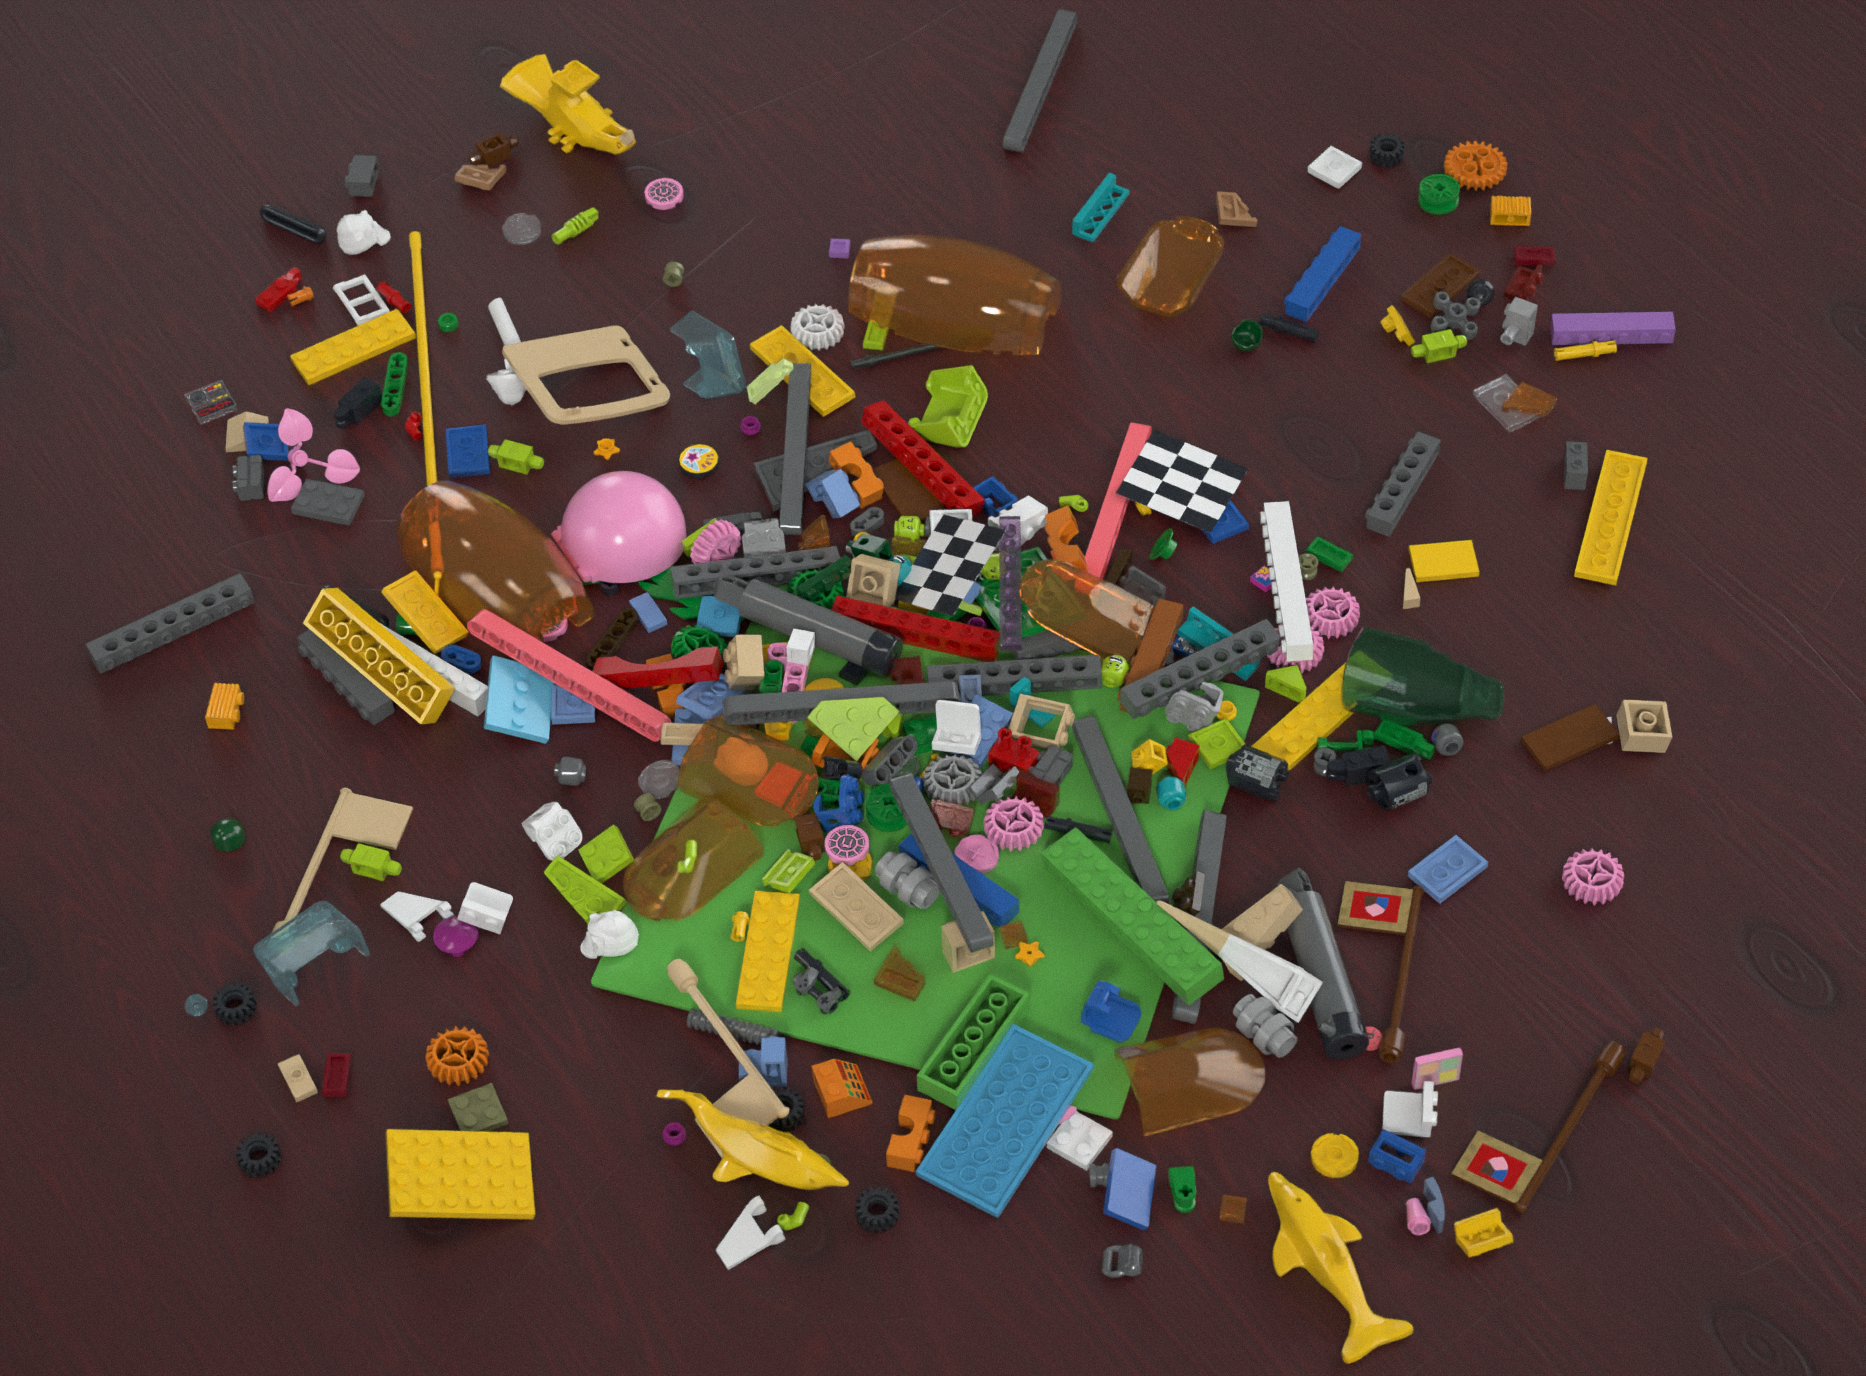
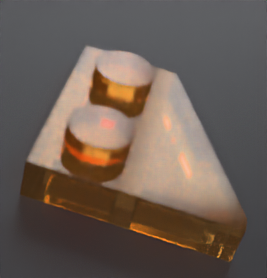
M1521 382L1502 405V411L1508 413L1509 409L1521 410V414L1547 416L1557 404L1558 398Z
M894 947L874 978V985L915 1002L925 986V979L919 972L914 970L913 965L908 960L906 961L900 955V950Z

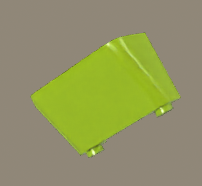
M972 365L931 371L926 382V388L932 395L930 403L921 421L915 417L911 418L908 424L925 441L955 448L966 447L987 402V389Z

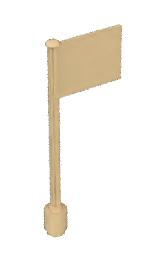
M342 788L340 790L341 794L284 921L276 923L268 940V949L272 953L284 955L289 951L297 933L294 922L332 836L396 850L412 814V806L354 794L349 788Z
M682 959L673 960L667 966L668 977L679 992H686L691 995L749 1074L713 1103V1105L723 1113L756 1121L766 1126L770 1125L777 1118L786 1117L789 1114V1108L783 1105L696 986L699 979L686 961H682ZM695 1118L694 1120L697 1122V1124L699 1125V1127L702 1129V1127H701V1125L699 1124L697 1118ZM704 1132V1134L707 1136V1138L712 1143L714 1148L717 1150L719 1155L723 1158L722 1150Z

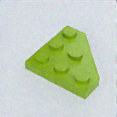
M884 697L820 701L806 718L853 760L857 761L900 711Z

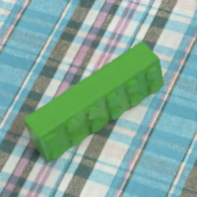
M990 974L918 1073V1091L957 1110L1012 1024L1018 1026L1030 1010V993Z

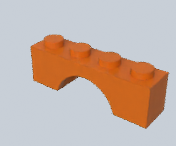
M1068 505L1046 514L1047 524H1044V527L1050 536L1047 540L1053 549L1050 552L1053 560L1056 562L1054 564L1055 571L1059 576L1062 575L1066 582L1088 573L1086 558L1079 546L1068 545L1070 540L1079 533L1076 519Z

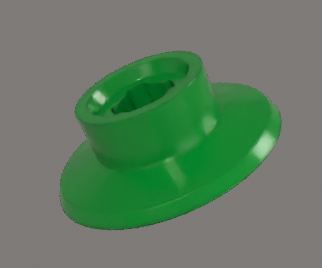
M1172 528L1167 529L1158 538L1149 555L1150 560H1155L1159 556L1166 560L1174 552L1177 542L1172 539Z

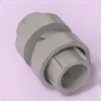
M888 852L879 860L875 872L876 876L880 878V885L891 894L898 893V899L910 908L917 906L919 909H927L935 902L940 893L931 872L924 867L917 868V862L906 853Z
M1252 994L1243 997L1233 1010V1015L1237 1018V1029L1247 1038L1254 1037V1045L1265 1055L1274 1053L1278 1058H1281L1288 1054L1297 1043V1037L1292 1033L1294 1024L1281 1013L1276 1014V1007L1267 998L1260 997L1256 999Z

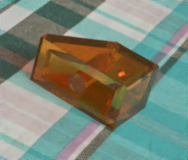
M820 515L801 533L802 542H798L799 551L830 547L829 529L825 515Z

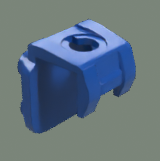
M849 774L841 776L839 809H823L821 795L816 797L813 807L825 832H830L839 826H855L862 822V810L858 809V806L864 804V793L858 789L857 778H853ZM829 819H836V820H838V821H840V822H839V823H836V824H832V823H829L828 820H829Z
M1098 981L1084 1005L1081 1023L1089 1026L1093 1033L1119 1043L1124 1042L1131 1037L1141 1018L1139 1005L1119 997L1118 994L1121 989L1115 985Z

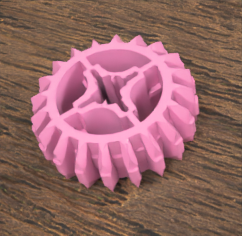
M715 520L712 525L708 524L707 528L702 529V533L697 535V540L693 542L694 546L691 548L692 553L690 555L691 561L697 564L734 558L735 553L738 552L737 548L741 545L740 540L742 537L740 536V531L727 520Z
M1333 586L1332 589L1328 590L1324 587L1323 591L1316 589L1315 593H1310L1308 598H1306L1310 627L1313 626L1314 631H1319L1320 637L1327 635L1329 639L1331 636L1338 638L1340 634L1346 636L1347 632L1352 633L1354 627L1357 626L1358 619L1360 618L1359 603L1356 602L1355 597H1351L1350 591L1343 593L1342 588L1335 590Z
M1313 626L1310 627L1313 640V660L1287 661L1286 654L1281 652V647L1274 654L1267 655V658H1270L1271 664H1275L1277 669L1298 665L1302 674L1304 669L1310 671L1312 667H1317L1318 662L1321 661L1324 653L1323 637H1320L1319 631H1314Z
M1017 795L1014 799H1010L1007 796L1006 801L999 799L997 804L992 803L990 809H987L984 818V832L987 834V838L993 840L995 845H1000L1002 850L1006 847L1009 848L1010 852H1012L1013 848H1017L1019 851H1021L1022 847L1029 849L1030 843L1036 845L1037 839L1041 838L1044 829L1043 815L1040 813L1039 807H1035L1033 801L1027 803L1026 798L1019 800Z
M1591 848L1590 852L1583 849L1581 853L1575 852L1573 857L1568 858L1567 863L1563 867L1562 879L1565 889H1569V895H1575L1576 901L1583 899L1584 904L1588 901H1592L1593 905L1597 901L1604 904L1606 900L1612 901L1614 896H1618L1624 883V872L1622 871V864H1618L1617 858L1611 859L1610 853L1605 855L1602 849L1599 852H1594L1593 848Z

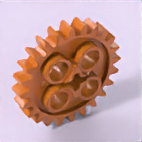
M1467 141L1466 145L1459 143V148L1453 146V150H1449L1448 155L1445 156V174L1459 182L1460 187L1466 185L1467 190L1470 187H1474L1475 191H1477L1478 187H1481L1482 190H1485V186L1492 188L1493 184L1498 185L1499 181H1503V177L1506 176L1507 162L1506 157H1503V152H1498V147L1492 149V144L1485 146L1484 142L1477 144V141H1474L1473 144H1470Z

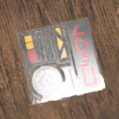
M222 380L184 394L200 425L238 410Z

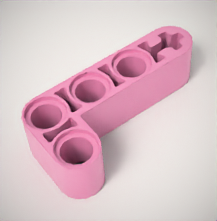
M787 643L771 644L768 648V661L777 660L781 662L783 672H785L782 692L805 691L809 664L807 666L787 662Z

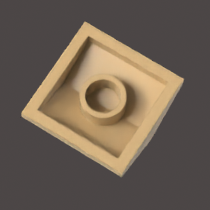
M246 411L228 419L226 452L246 451L243 432L244 422L269 423L268 417Z

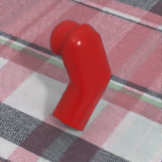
M412 412L405 423L406 431L414 440H419L422 437V433L418 430L421 423V415L418 412Z

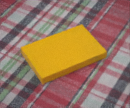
M1472 540L1409 546V554L1416 582L1479 577V568Z

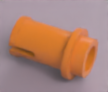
M304 286L302 290L287 295L288 300L297 298L290 302L291 306L294 307L306 300L311 301L314 295L310 287Z

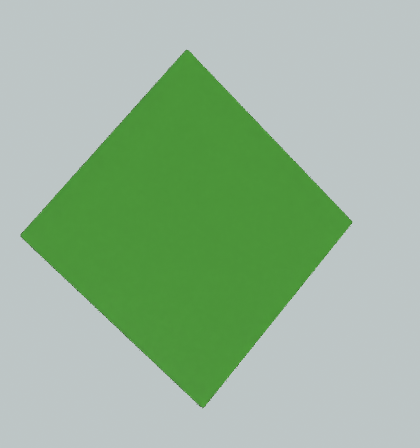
M788 585L774 586L784 591L788 589ZM753 621L750 622L745 634L761 635L762 645L789 642L790 639L789 636ZM1001 637V649L996 661L1014 660L1009 650V642L1005 643ZM903 644L900 659L890 676L882 677L869 671L856 686L839 677V672L849 661L815 648L807 675L806 686L820 678L836 680L844 688L928 683L927 666L983 661ZM1079 649L1056 657L1100 655L1102 665L1104 659L1108 656ZM1126 660L1127 663H1128V665H1129V668H1130L1129 672H1130V671H1131V667H1130L1131 661ZM1210 682L1223 691L1222 701H1230L1235 705L1237 715L1229 722L1241 739L1245 741L1260 692L1256 689L1225 682ZM1102 683L1101 689L1031 693L1034 697L1070 704L1075 714L1074 720L1092 715L1095 717L1126 793L1130 767L1133 768L1131 752L1148 739L1165 746L1166 749L1168 745H1172L1175 737L1190 742L1188 734L1193 733L1182 723L1169 722L1165 713L1166 706L1163 708L1158 707L1148 715L1135 719L1128 712L1121 711L1120 701H1117L1120 688H1123L1125 684L1120 687L1109 688ZM758 685L754 690L749 691H754L759 694ZM1195 689L1189 693L1193 695H1203L1205 691L1202 689ZM1010 694L982 696L1014 714L1015 708L1010 706ZM936 712L903 714V722L935 716ZM723 713L719 716L717 755L720 747L724 746L730 738H739L741 735L745 738H750L753 742L759 744V747L765 752L768 760L767 771L764 775L766 776L777 760L790 766L807 735L820 739L823 732L809 720L798 721L793 724L789 740L767 743L764 723H759L757 734L736 732L734 725H729L725 722ZM1056 715L1042 728L1030 719H1027L1023 733L1055 740L1062 716ZM1215 716L1212 724L1220 720ZM903 726L900 737L906 736L903 730ZM1072 726L1068 728V741L1065 746L1063 745L1062 750L1072 753L1073 767L1051 798L1045 796L1041 792L1030 789L1029 781L1026 783L1015 778L1016 783L1009 789H1004V795L1000 798L1002 801H1006L1007 796L1010 799H1014L1017 795L1019 800L1026 798L1027 803L1033 801L1035 807H1039L1040 813L1043 815L1044 826L1047 815L1065 820L1071 818L1074 822L1109 830L1112 829L1075 739ZM882 733L877 737L879 739L877 748L880 751L889 742ZM1031 746V747L1035 748L1036 750L1040 751V753H1041L1042 751H1045V752H1046V750H1047V749H1043V748H1038V747ZM940 750L913 755L892 778L911 773L913 777H920L931 761V755L937 753L942 759L945 758L946 754L949 757L953 756ZM1200 755L1185 786L1186 802L1179 809L1168 810L1163 808L1158 801L1157 784L1163 778L1171 776L1167 765L1152 775L1149 804L1130 802L1167 889L1169 905L1173 906L1174 902L1172 901V895L1175 889L1180 888L1185 880L1192 876L1199 824L1203 810L1221 813L1230 787L1226 774L1227 763L1210 770ZM988 758L980 769L982 773L988 768ZM714 763L690 764L686 766L628 896L627 903L622 910V913L627 915L637 928L639 933L638 945L625 955L605 957L602 955L591 979L592 986L690 1011L692 1008H696L699 1011L700 1007L691 995L686 992H679L668 977L667 966L675 959H682V961L687 962L699 980L696 987L718 1016L721 1014L724 1015V1018L727 1016L731 1017V1019L737 1018L738 1021L744 1020L745 1023L749 1021L751 1025L757 1023L759 1027L760 1025H764L765 1028L769 1026L772 1030L777 1028L779 1034L921 1070L984 981L992 974L1030 993V1010L1018 1025L1019 1027L1094 1064V1070L1071 1105L1077 1107L1076 1110L1112 1119H1119L1121 1117L1165 982L1045 869L1041 853L1065 836L1062 832L1043 829L1041 838L1037 839L1036 845L1030 843L1029 849L1022 847L1021 851L1013 848L1012 852H1010L1007 847L1002 850L1000 845L997 846L999 850L997 866L991 872L984 874V876L1019 899V913L1002 930L995 925H991L995 933V958L953 973L942 952L941 926L955 920L941 892L929 908L919 909L917 906L910 908L898 899V893L891 894L880 885V878L876 876L875 872L879 860L888 852L899 854V844L911 834V831L907 825L895 832H883L869 824L866 817V797L870 790L878 785H867L862 778L858 784V789L864 793V804H860L858 809L862 810L863 819L862 822L855 826L861 828L867 834L869 853L873 861L872 873L864 883L903 918L904 924L870 952L809 893V889L829 874V856L826 852H822L821 859L814 861L815 865L791 891L793 894H800V904L782 1012L736 1009V999L749 924L746 926L745 940L743 942L733 941L730 938L733 928L732 916L738 911H743L748 914L750 919L755 891L786 893L772 888L771 885L765 886L762 878L787 849L791 853L798 852L802 854L796 835L797 829L794 817H797L799 809L805 808L809 810L810 814L815 813L813 805L808 802V793L793 813H789L754 796V790L763 778L756 785L743 787L736 783L733 784L732 781L724 778L723 773L718 771ZM816 766L812 776L820 778V775L823 774V768ZM923 790L922 795L951 853L955 855L954 850L959 845V842L970 835H982L988 839L987 834L984 832V818L987 809H990L992 803L997 804L998 800L995 802L990 800L981 806L975 798V801L969 800L968 806L962 803L960 808L957 805H953L950 809L947 804L941 807L940 802L934 804L932 798H928L927 792ZM836 819L828 820V822L832 824L840 822ZM819 821L820 828H821V831H822V834H823V837H824V847H825V838L827 837V835H828L829 832H825V831L823 830L822 825H821V823H820V821ZM1114 831L1110 844L1089 839L1133 880ZM694 840L697 842V857L693 870L688 874L686 872L680 873L678 872V862L685 861L686 842ZM667 844H674L678 847L679 851L673 872L666 877L657 875L653 871L654 859ZM1038 941V950L1045 955L1044 958L1038 959L1031 967L1024 964L1021 960L1015 959V955L1020 951V942L1031 944ZM801 948H805L812 957L819 959L823 963L822 966L850 991L849 997L846 1000L843 999V1002L839 1001L837 1009L832 1014H822L816 1004L817 1000L810 994L803 996L796 992L795 985H793L794 978L799 973L804 975L807 971L794 959V954L798 950L801 951ZM816 979L814 987L821 991L823 994L829 992ZM1098 981L1115 985L1121 989L1118 994L1119 997L1139 1005L1141 1018L1131 1037L1124 1042L1119 1043L1093 1033L1089 1026L1081 1023L1084 1005Z

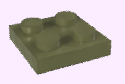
M492 1083L448 1099L449 1106L460 1131L489 1132L508 1125L507 1117Z

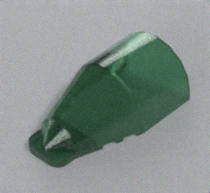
M1364 626L1355 638L1348 654L1341 686V700L1343 708L1349 712L1406 726L1471 721L1478 718L1494 721L1503 712L1504 686L1495 678L1484 676L1463 663H1456L1449 659V655L1446 653H1439L1430 648L1431 645L1427 642Z

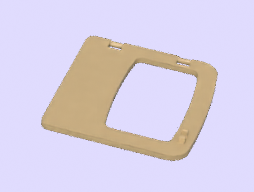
M610 326L508 344L502 350L503 356L544 415L550 421L557 424L565 425L614 418L661 407L669 402L670 392L668 388L660 381L657 373L638 347L633 344L625 329L620 326ZM623 342H627L629 346L625 347ZM627 362L633 367L651 393L607 404L562 409L557 405L539 378L581 367ZM650 381H655L657 385H653Z

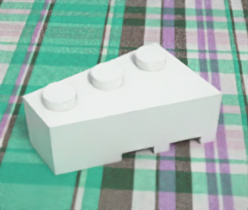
M1027 496L1012 504V509L1000 511V516L996 518L993 516L989 517L988 526L1006 530L995 550L999 553H1005L1007 556L1017 552L1025 541L1030 540L1036 531L1043 528L1044 524H1047L1045 515L1048 514V507Z

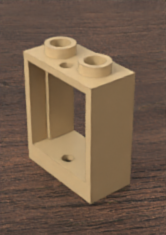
M1020 694L1009 729L1012 731V738L1016 741L1019 737L1026 736L1027 739L1028 737L1031 739V746L1048 749L1050 745H1053L1062 750L1063 745L1065 746L1068 741L1067 731L1069 726L1073 725L1075 714L1070 704ZM1031 709L1062 716L1055 740L1023 733Z

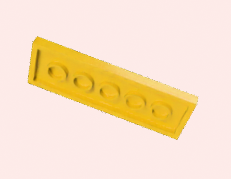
M395 309L292 354L290 357L306 383L311 385L413 340L416 336L399 310Z
M782 325L750 343V349L768 366L772 363H779L783 358L792 363H811L809 404L823 417L855 398V392ZM785 375L783 380L789 385V375Z
M755 891L736 999V1009L782 1012L800 904V894Z

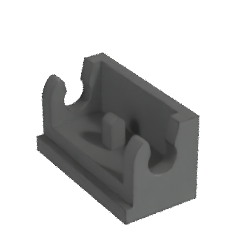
M1131 566L1128 571V577L1122 576L1119 593L1150 612L1152 606H1156L1159 598L1165 600L1166 586L1138 568Z

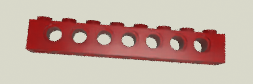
M884 400L864 408L861 423L949 510L971 509L972 518L981 514L985 499Z
M841 596L836 597L831 609L873 628L898 636L903 640V644L983 662L996 661L1001 649V635L999 631Z

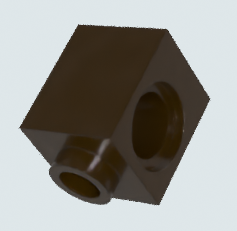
M1130 767L1127 787L1129 801L1136 804H1149L1152 770Z

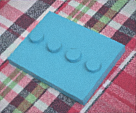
M492 656L489 669L484 729L546 744L550 731L553 682L520 662Z

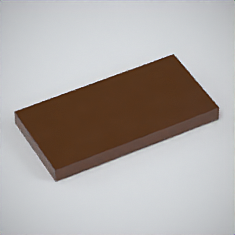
M1448 253L1401 295L1400 300L1432 319L1441 311L1433 306V299L1438 292H1446L1451 302L1480 277L1481 271L1453 254Z
M898 459L873 468L876 478L881 479L883 482L884 495L900 517L918 516L921 523H924L927 516L930 517V510H945L939 499Z
M1593 704L1521 736V742L1544 772L1619 739L1620 734L1598 706Z

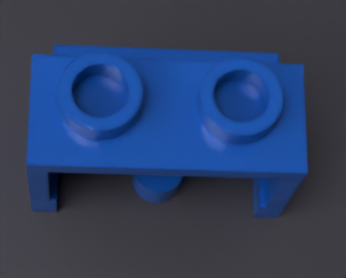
M993 476L973 487L985 499L982 510L989 517L993 516L996 518L1000 516V511L1003 509L1008 511L1012 509V504L1018 502L1017 497L1011 494L1003 483L998 482ZM992 495L1003 507L996 509L993 506V501L988 497Z
M1383 1129L1370 1150L1368 1162L1379 1170H1385L1393 1174L1398 1180H1405L1411 1184L1424 1163L1426 1150ZM1387 1144L1395 1148L1399 1156L1403 1157L1407 1154L1414 1159L1409 1164L1381 1150V1148L1383 1149L1384 1145Z

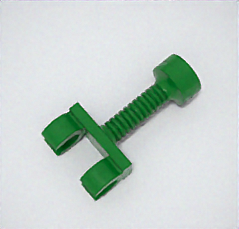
M1357 730L1355 743H1330L1327 737H1317V750L1321 748H1329L1335 751L1363 750L1362 744L1367 746L1374 744V732L1371 730L1363 732Z

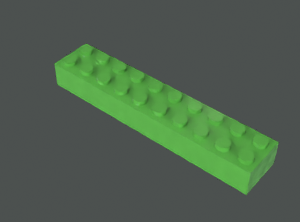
M1076 827L1041 853L1045 869L1189 1006L1224 979L1222 964Z

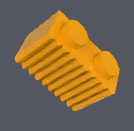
M1491 197L1490 225L1530 226V197Z
M214 683L205 716L208 728L234 729L235 723L239 722L240 705L244 704V693L241 692L238 684Z

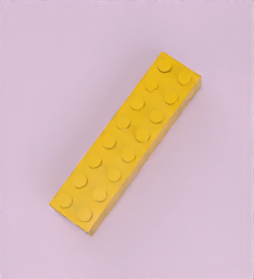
M322 588L303 624L420 724L436 723L456 688L340 589Z

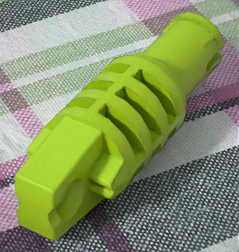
M592 207L565 222L562 229L552 234V240L555 244L559 245L567 238L576 237L594 224L598 219V211Z

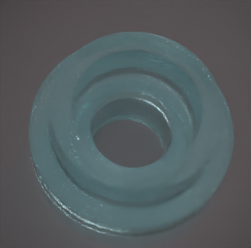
M199 994L189 996L185 1002V1010L190 1016H200L208 1009L206 998Z

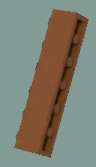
M1159 598L1156 606H1152L1150 611L1151 620L1145 623L1143 639L1140 638L1137 644L1138 653L1133 655L1131 659V671H1127L1125 674V686L1164 668L1183 619V604ZM1121 688L1118 692L1117 701H1120ZM1120 702V710L1128 712Z

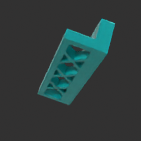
M1109 173L1073 219L1072 235L1094 242L1128 197L1129 190L1116 185V175ZM1113 192L1122 194L1119 197L1112 198ZM1104 205H1112L1110 209L1103 210L1102 208ZM1095 217H1103L1101 221L1094 222L1093 220ZM1086 229H1094L1092 235L1084 232Z
M1192 607L1189 610L1187 621L1178 629L1177 635L1202 650L1233 635V633L1195 607ZM1260 659L1254 664L1249 663L1243 666L1234 674L1246 681L1258 669Z

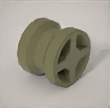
M678 262L667 263L663 274L664 283L672 287L679 286L682 283V276L685 271L683 265Z
M1309 553L1300 555L1298 558L1302 579H1314L1317 575V557Z
M650 793L641 795L634 802V808L640 812V816L644 821H651L661 813V806L655 802L654 796Z

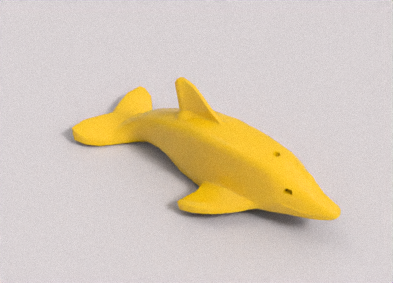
M658 1090L657 1097L677 1099L688 1104L704 1132L722 1150L723 1158L713 1173V1178L716 1181L728 1182L745 1175L756 1174L778 1184L805 1190L821 1189L829 1186L845 1187L849 1184V1181L811 1150L802 1140L797 1139L789 1132L778 1131L756 1121L723 1113L701 1093L683 1090Z
M1272 1172L1268 1177V1183L1281 1222L1280 1231L1273 1247L1274 1268L1280 1277L1293 1268H1305L1349 1312L1351 1325L1341 1352L1343 1361L1350 1364L1361 1359L1380 1345L1403 1339L1412 1334L1413 1326L1407 1321L1383 1318L1373 1314L1367 1305L1355 1266L1345 1245L1346 1243L1361 1240L1362 1236L1357 1228L1341 1217L1324 1213L1308 1193L1290 1183L1281 1174Z

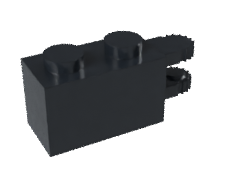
M363 377L338 401L339 407L333 413L334 418H336V427L343 429L350 423L358 426L381 404L382 394L380 385Z
M1385 746L1342 753V758L1328 762L1327 768L1329 771H1327L1326 776L1332 782L1344 780L1346 787L1369 783L1368 773L1370 770L1389 763L1390 759Z

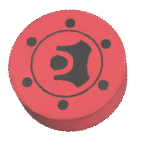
M1366 1027L1369 1037V1045L1366 1050H1376L1380 1046L1381 1033L1374 1027Z

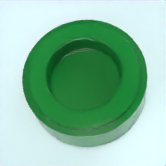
M453 313L442 314L438 318L439 328L444 332L454 331L458 327L457 316Z

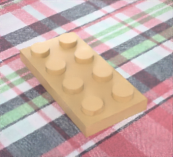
M843 862L809 889L810 895L870 952L904 924L903 918Z

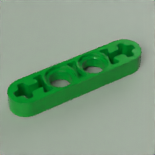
M401 352L392 354L388 362L381 401L382 410L386 416H395L401 410L408 371L407 356ZM393 375H401L398 379L391 378ZM392 389L399 390L395 394L388 393Z

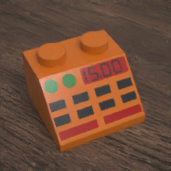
M831 1059L812 1066L813 1082L828 1118L872 1104L871 1097L857 1064Z

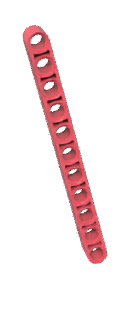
M1132 422L1129 425L1085 555L1089 572L1079 576L1077 579L1076 592L1093 596H1097L1130 500L1116 494V491L1150 438L1151 426Z
M486 609L479 611L467 623L468 630L475 637L652 741H659L661 739L663 723H672L671 719L664 713Z

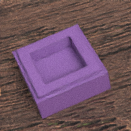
M831 239L829 257L849 258L850 239Z

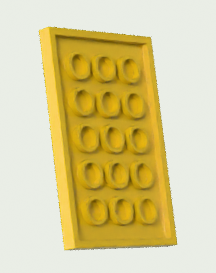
M387 1129L386 1151L390 1217L534 1219L535 1208L528 1133Z

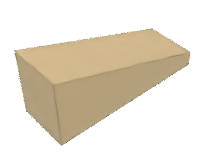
M1410 568L1406 569L1403 609L1420 606V595Z

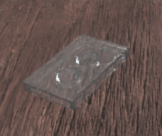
M1507 374L1473 390V396L1509 432L1543 416V411Z

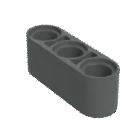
M912 736L891 739L863 770L862 778L864 782L870 786L888 783L889 779L916 752V739Z

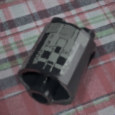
M1246 744L1238 751L1232 753L1226 764V774L1230 786L1275 802L1281 793V789H1279L1281 782H1286L1290 770L1287 769L1288 763L1286 760Z
M1417 753L1408 754L1370 770L1368 773L1369 786H1367V792L1373 802H1377L1384 811H1390L1429 793V784L1432 783V777L1428 771L1424 770L1421 758Z

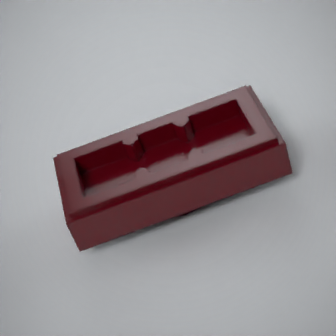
M1514 246L1515 265L1554 266V247Z
M327 1053L321 1092L323 1097H346L351 1065L350 1053Z

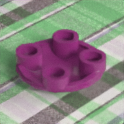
M458 916L449 917L440 922L435 928L433 935L435 945L441 951L451 953L454 957L462 956L464 951L471 948L479 938L477 926L457 920Z

